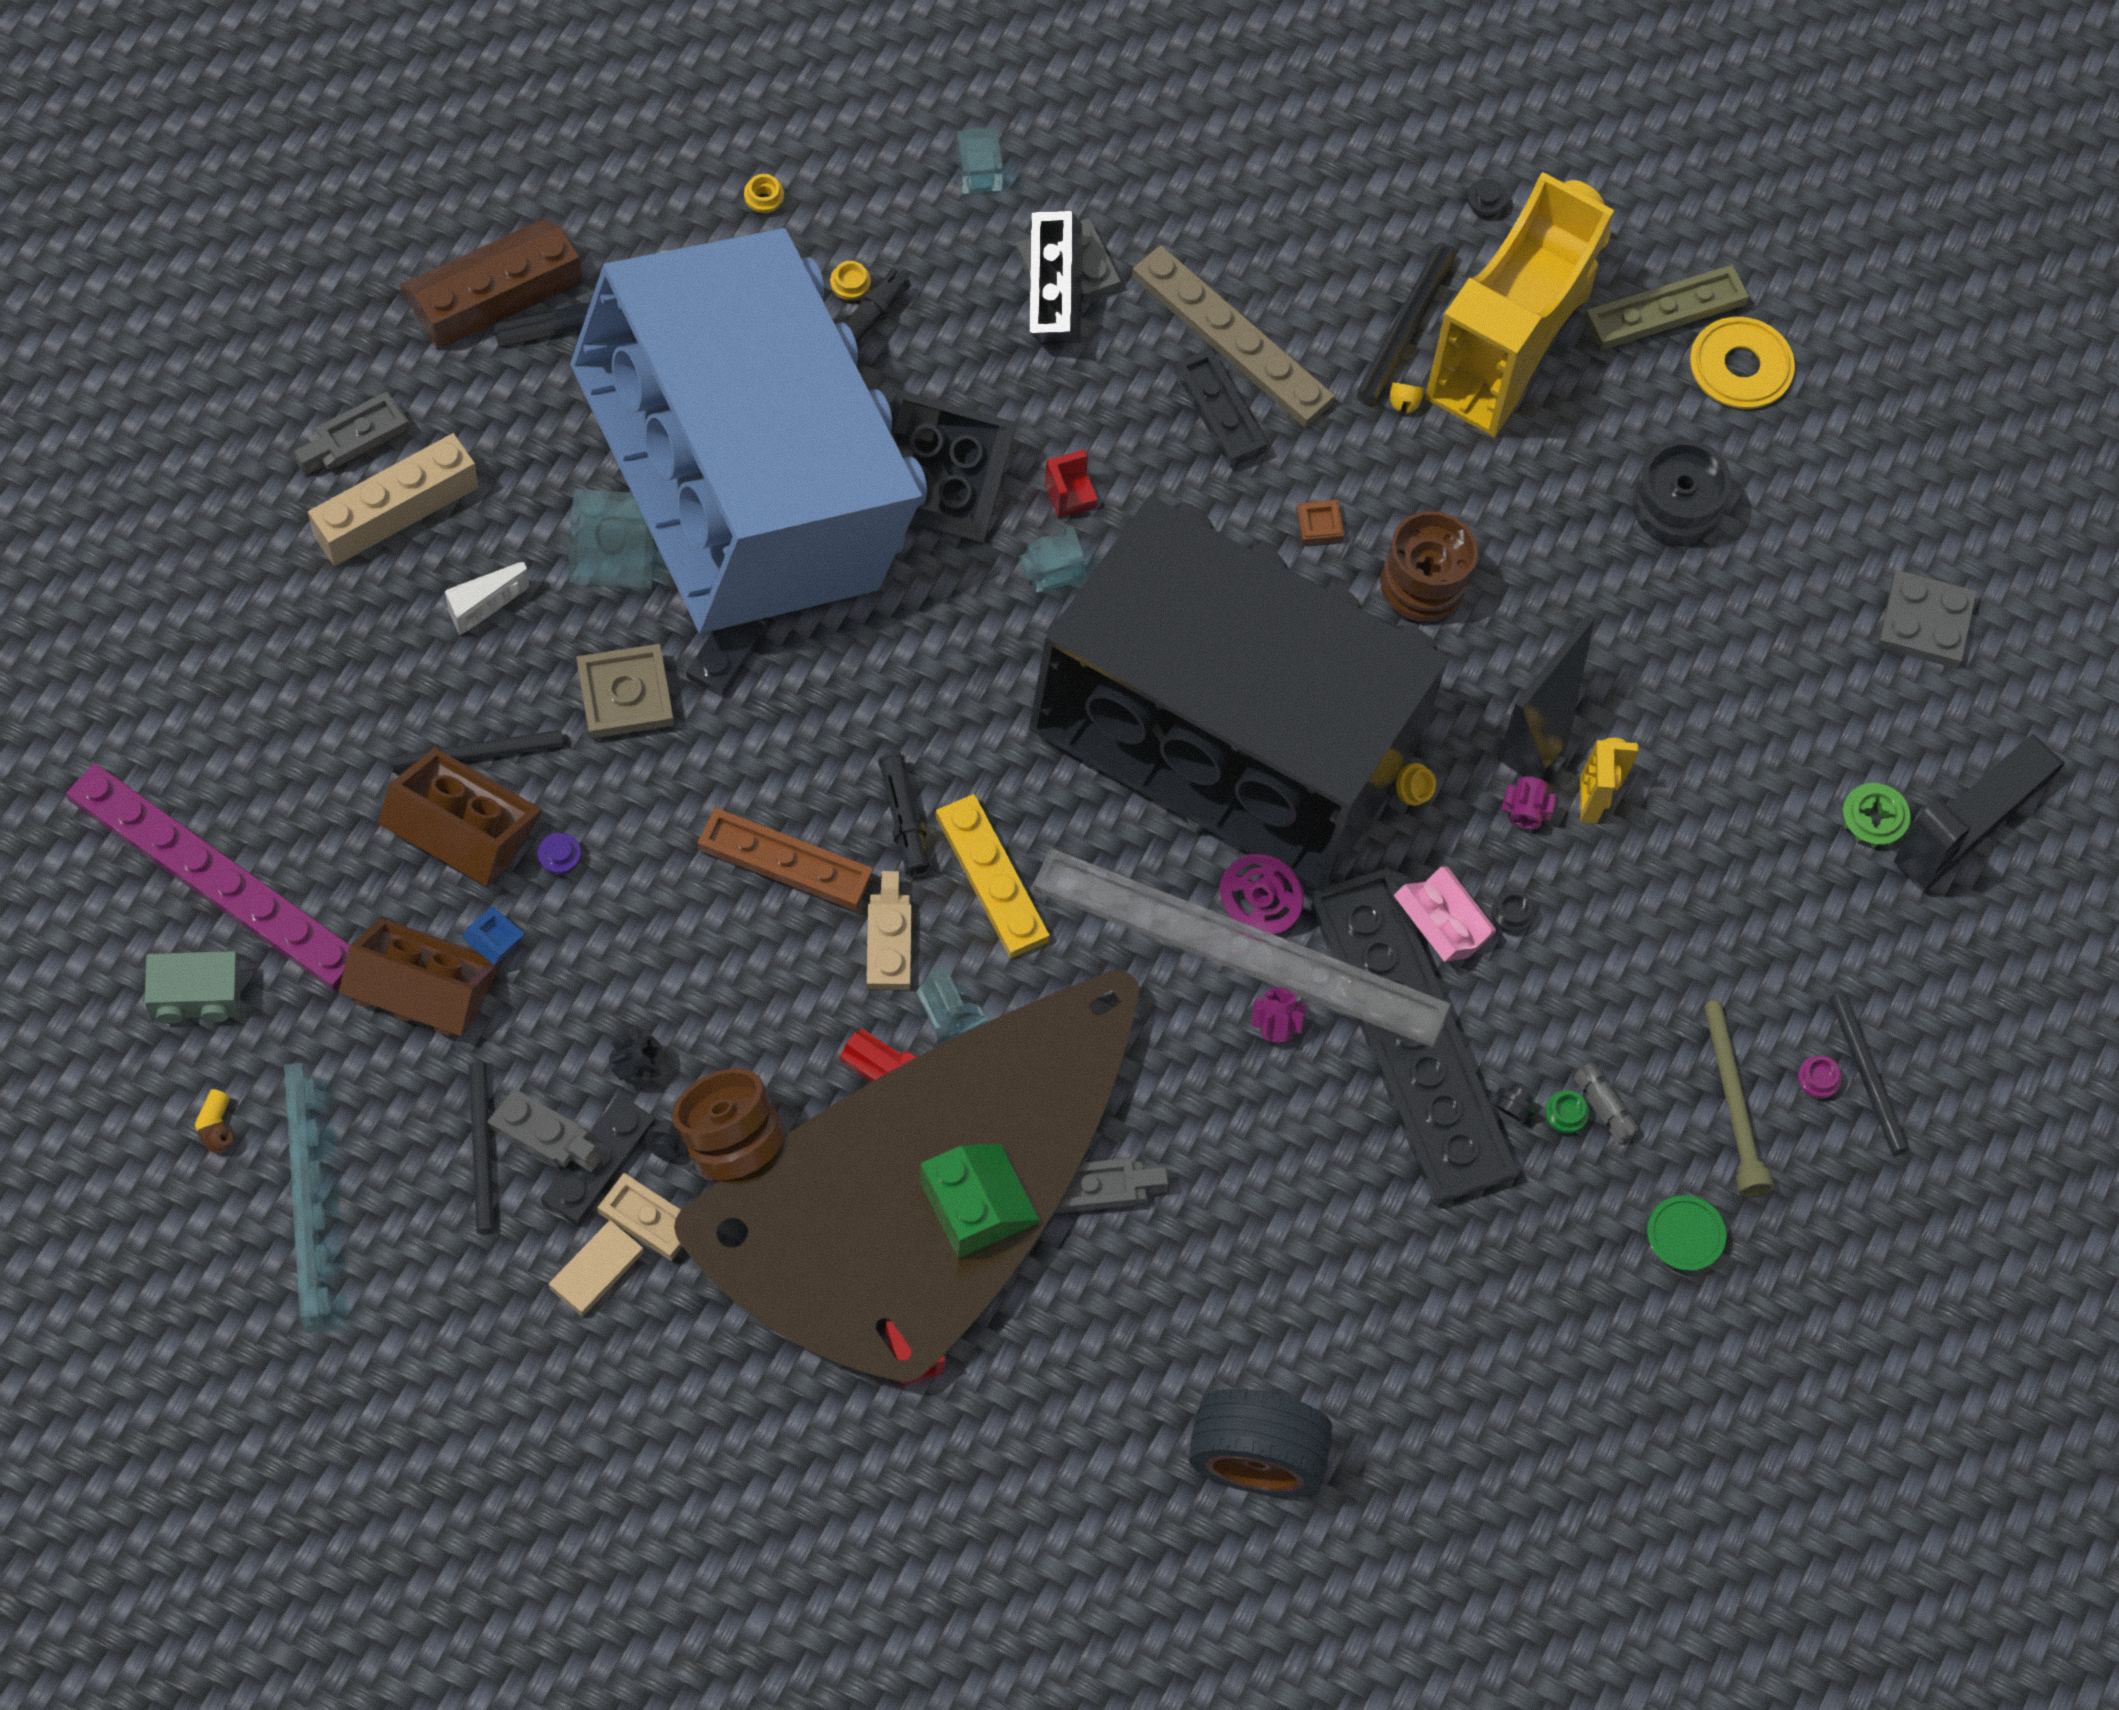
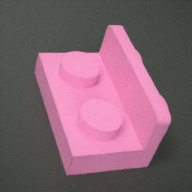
M1440 867L1425 882L1405 884L1394 894V897L1444 962L1469 958L1496 932L1495 927L1448 867Z

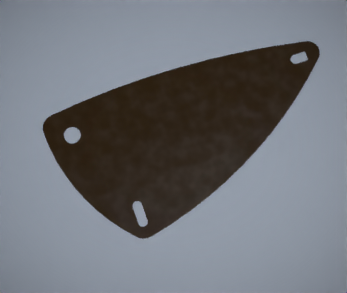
M1119 970L1109 971L997 1017L888 1072L787 1133L783 1145L775 1156L758 1170L740 1178L720 1180L685 1206L678 1213L674 1225L675 1235L679 1243L701 1270L736 1304L786 1339L838 1364L871 1375L901 1382L920 1378L955 1344L1006 1284L1034 1245L1074 1178L1098 1127L1120 1069L1139 997L1138 982L1127 972ZM1112 989L1121 1003L1104 1014H1094L1090 1010L1091 1002ZM1001 1144L1040 1221L1032 1227L958 1259L920 1184V1165L924 1161L961 1145ZM729 1218H737L743 1221L748 1228L746 1241L738 1247H726L721 1244L717 1238V1228L722 1221ZM887 1318L892 1321L911 1349V1355L907 1360L901 1361L894 1357L876 1331L875 1326L878 1320Z

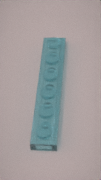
M286 1064L284 1069L300 1319L305 1332L324 1330L323 1315L330 1314L331 1312L328 1287L321 1288L320 1272L328 1271L326 1246L325 1244L318 1245L317 1230L325 1229L323 1203H315L314 1190L316 1187H322L321 1165L319 1160H312V1146L319 1145V1129L317 1119H310L309 1105L317 1103L314 1077H306L303 1064Z

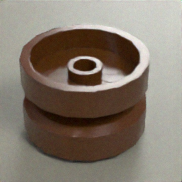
M730 1068L716 1071L700 1078L684 1090L675 1102L671 1114L674 1127L682 1142L687 1145L689 1155L697 1171L708 1179L724 1181L740 1178L758 1170L775 1156L783 1145L786 1134L783 1122L775 1106L771 1104L768 1092L760 1076L749 1069Z

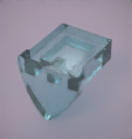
M946 967L932 970L917 991L937 1038L968 1030L987 1020V1016L981 1006L969 1003L963 1004Z

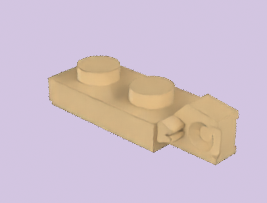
M882 871L881 895L871 894L870 904H868L867 989L910 990L911 905L909 904V895H899V871Z

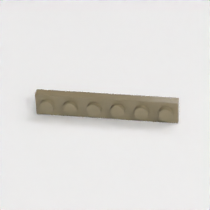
M1158 246L1132 268V278L1304 428L1309 426L1333 405L1335 395L1163 246Z

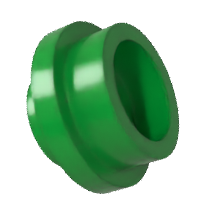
M1563 1090L1556 1092L1549 1098L1545 1107V1117L1549 1125L1556 1131L1566 1134L1575 1133L1585 1126L1589 1118V1107L1586 1100L1577 1092Z

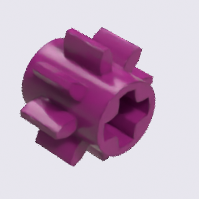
M1522 777L1517 780L1516 786L1507 785L1502 812L1511 813L1510 822L1519 828L1537 829L1541 826L1542 820L1551 821L1556 794L1547 793L1548 784L1545 781L1534 777Z
M1283 988L1269 989L1264 993V999L1255 998L1251 1026L1255 1028L1261 1027L1260 1034L1268 1041H1289L1293 1037V1032H1302L1306 1005L1305 1003H1296L1297 997L1290 990Z

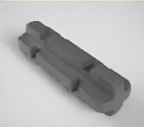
M1593 1063L1581 1067L1576 1072L1574 1080L1582 1091L1587 1090V1099L1605 1125H1611L1612 1128L1609 1131L1615 1140L1623 1143L1634 1137L1638 1131L1637 1124L1631 1115H1625L1624 1111L1626 1108L1607 1081L1602 1082L1601 1078L1603 1075L1598 1067Z

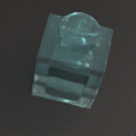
M1073 525L1065 527L1063 536H1045L1036 540L1033 544L1028 545L1026 554L1019 555L1022 574L1025 579H1032L1036 593L1084 580L1086 560Z

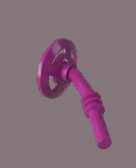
M1251 854L1240 857L1226 869L1220 882V897L1226 912L1233 921L1248 931L1267 935L1280 933L1292 926L1302 911L1304 894L1298 877L1290 867L1274 857L1263 854ZM1261 864L1259 867L1251 868L1243 876L1237 874L1248 865ZM1261 874L1256 881L1249 879L1253 875ZM1287 879L1292 886L1293 893L1286 891L1283 882ZM1234 890H1243L1246 900L1254 907L1251 914L1244 911L1238 904ZM1275 897L1280 900L1278 904L1267 907L1273 902ZM1285 905L1290 909L1281 918L1266 920V915L1280 912Z

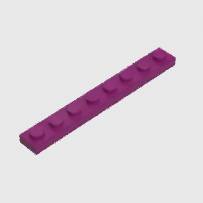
M93 763L67 791L68 801L332 991L339 987L350 946L345 941L96 763Z

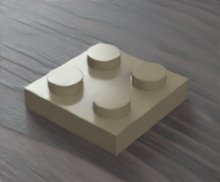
M660 644L576 656L590 739L674 726Z

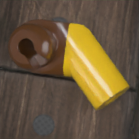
M211 1089L197 1117L195 1129L208 1150L215 1153H223L231 1147L234 1141L232 1130H228L222 1120V1116L231 1098L222 1091Z

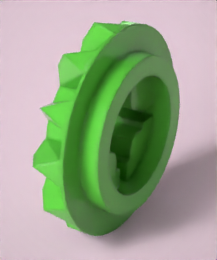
M1866 783L1853 789L1846 797L1841 811L1845 820L1844 829H1849L1855 835L1856 841L1863 840L1868 842L1872 848L1882 844H1887L1890 847L1896 840L1904 836L1910 823V809L1904 797L1894 788L1881 783ZM1875 803H1877L1879 816L1885 817L1881 819L1877 828L1872 824V818L1865 816L1870 813Z

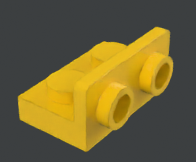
M1607 738L1603 741H1596L1580 775V823L1597 824L1604 809L1610 808L1612 792L1618 791L1619 787L1623 785L1639 753V745L1637 743H1629L1621 738Z

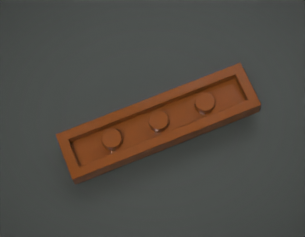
M714 807L697 843L699 851L854 911H857L873 876V868L716 807Z

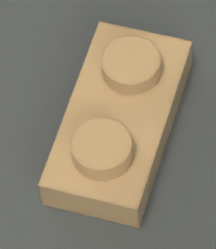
M623 1173L598 1206V1213L670 1261L673 1260L682 1248L674 1230L675 1219L681 1210Z

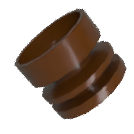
M1421 511L1406 517L1396 527L1380 576L1381 592L1392 609L1401 616L1417 622H1436L1451 616L1461 606L1478 557L1477 541L1468 526L1456 517L1439 511Z

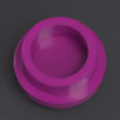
M1813 1056L1806 1059L1799 1068L1798 1082L1802 1090L1809 1096L1819 1099L1828 1098L1838 1091L1842 1083V1073L1837 1063L1831 1058Z

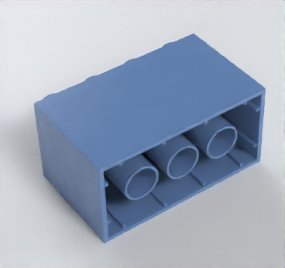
M786 228L604 263L570 363L699 634L878 591L895 554L900 553L904 547V535L917 507L922 506L926 500V480L920 464L911 456L903 458L890 434L892 416L885 396L878 389L868 390L856 367L858 351L852 331L845 323L834 324L823 302L824 283L821 271L812 258L800 257Z

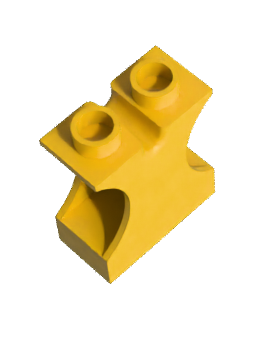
M1544 172L1541 173L1519 218L1497 253L1477 276L1467 280L1445 312L1425 395L1426 400L1485 433L1496 437L1518 404L1537 365L1562 325L1572 312L1581 304H1585L1590 297L1598 269V262L1595 258L1605 244L1614 210L1605 205L1602 197L1594 188L1577 180H1568L1563 183Z

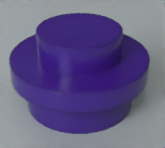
M566 833L548 835L541 841L538 847L537 854L540 865L547 872L555 875H564L571 872L577 867L581 859L579 843L574 837Z

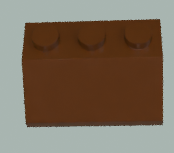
M434 747L389 784L378 824L390 830L396 836L428 852L434 858L442 860L461 871L470 879L487 886L509 867L540 817L542 809Z
M380 918L349 946L338 993L351 997L359 1005L367 1007L377 1006L391 1011L395 1017L401 1020H416L433 1026V1029L438 1033L461 1036L476 1021L500 968L501 960L493 965L477 951Z

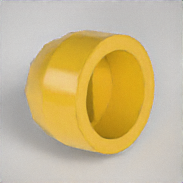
M1392 382L1390 391L1392 407L1399 412L1403 402H1406V414L1414 412L1422 401L1424 388Z

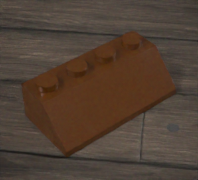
M542 219L406 281L399 286L436 350H439L496 322L582 284L579 256L560 226Z

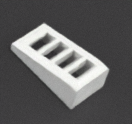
M524 562L516 563L445 591L448 611L459 635L467 632L530 588L527 568Z

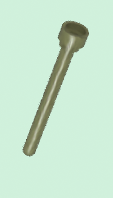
M1711 999L1705 1004V1013L1742 1164L1738 1167L1739 1174L1736 1175L1739 1194L1742 1197L1762 1196L1774 1189L1771 1171L1765 1167L1764 1162L1758 1159L1722 1005L1718 1000Z

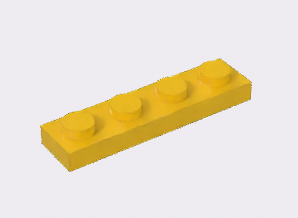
M975 794L937 809L936 819L1009 958L1012 959L1048 943L1050 935Z

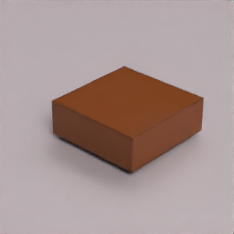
M1338 500L1297 503L1296 513L1302 546L1343 543L1344 532Z

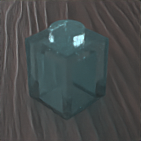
M977 127L967 131H957L956 154L962 194L1001 191L1003 165L997 128L984 129Z

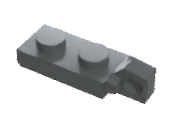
M384 392L315 428L316 433L308 438L309 443L294 451L296 464L304 475L322 469L324 466L327 469L334 468L336 465L338 467L410 430L409 422L390 394Z
M516 1089L511 1091L487 1121L491 1130L557 1168L561 1165L566 1167L571 1160L588 1171L593 1172L603 1159L598 1155L597 1147L587 1141L590 1135L579 1124Z
M1131 1158L1080 1163L1074 1178L1053 1214L1135 1206L1136 1203L1147 1202V1195L1167 1193L1168 1178L1166 1167L1143 1169L1142 1162H1132Z

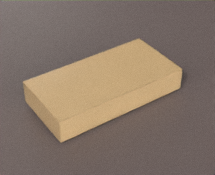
M609 1220L549 1283V1289L583 1317L644 1253L643 1247Z

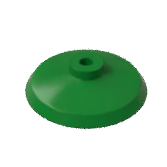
M1690 1195L1673 1196L1662 1201L1651 1213L1647 1226L1649 1243L1656 1255L1666 1264L1681 1270H1699L1714 1263L1722 1254L1727 1239L1725 1223L1719 1212L1707 1201Z

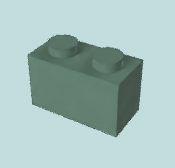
M236 951L146 954L145 1005L151 1020L175 1024L188 1018H201L207 1022H223L228 1017H240L241 967Z

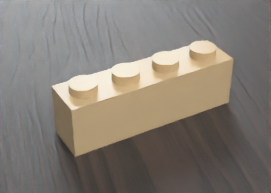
M452 433L309 510L308 515L313 536L332 564L336 566L478 489L475 463L455 434Z

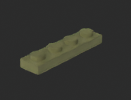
M1732 264L1588 309L1584 319L1600 351L1745 306L1749 295Z

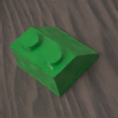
M1001 1144L961 1145L924 1161L920 1165V1184L958 1259L1032 1227L1040 1221Z

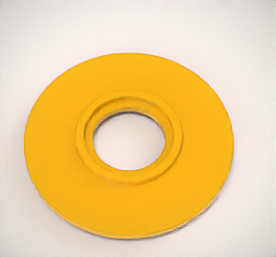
M1728 317L1711 323L1696 337L1690 353L1691 371L1699 387L1715 401L1738 409H1755L1775 402L1789 388L1795 371L1794 356L1785 338L1770 325L1748 317ZM1736 348L1748 349L1758 357L1760 369L1753 376L1738 377L1727 369L1725 356Z

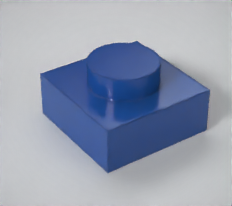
M492 906L467 927L462 938L495 965L520 943L525 933Z

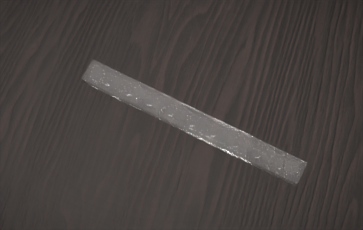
M1050 848L1033 884L1035 892L1277 987L1290 990L1295 994L1433 1048L1450 1011V1003Z

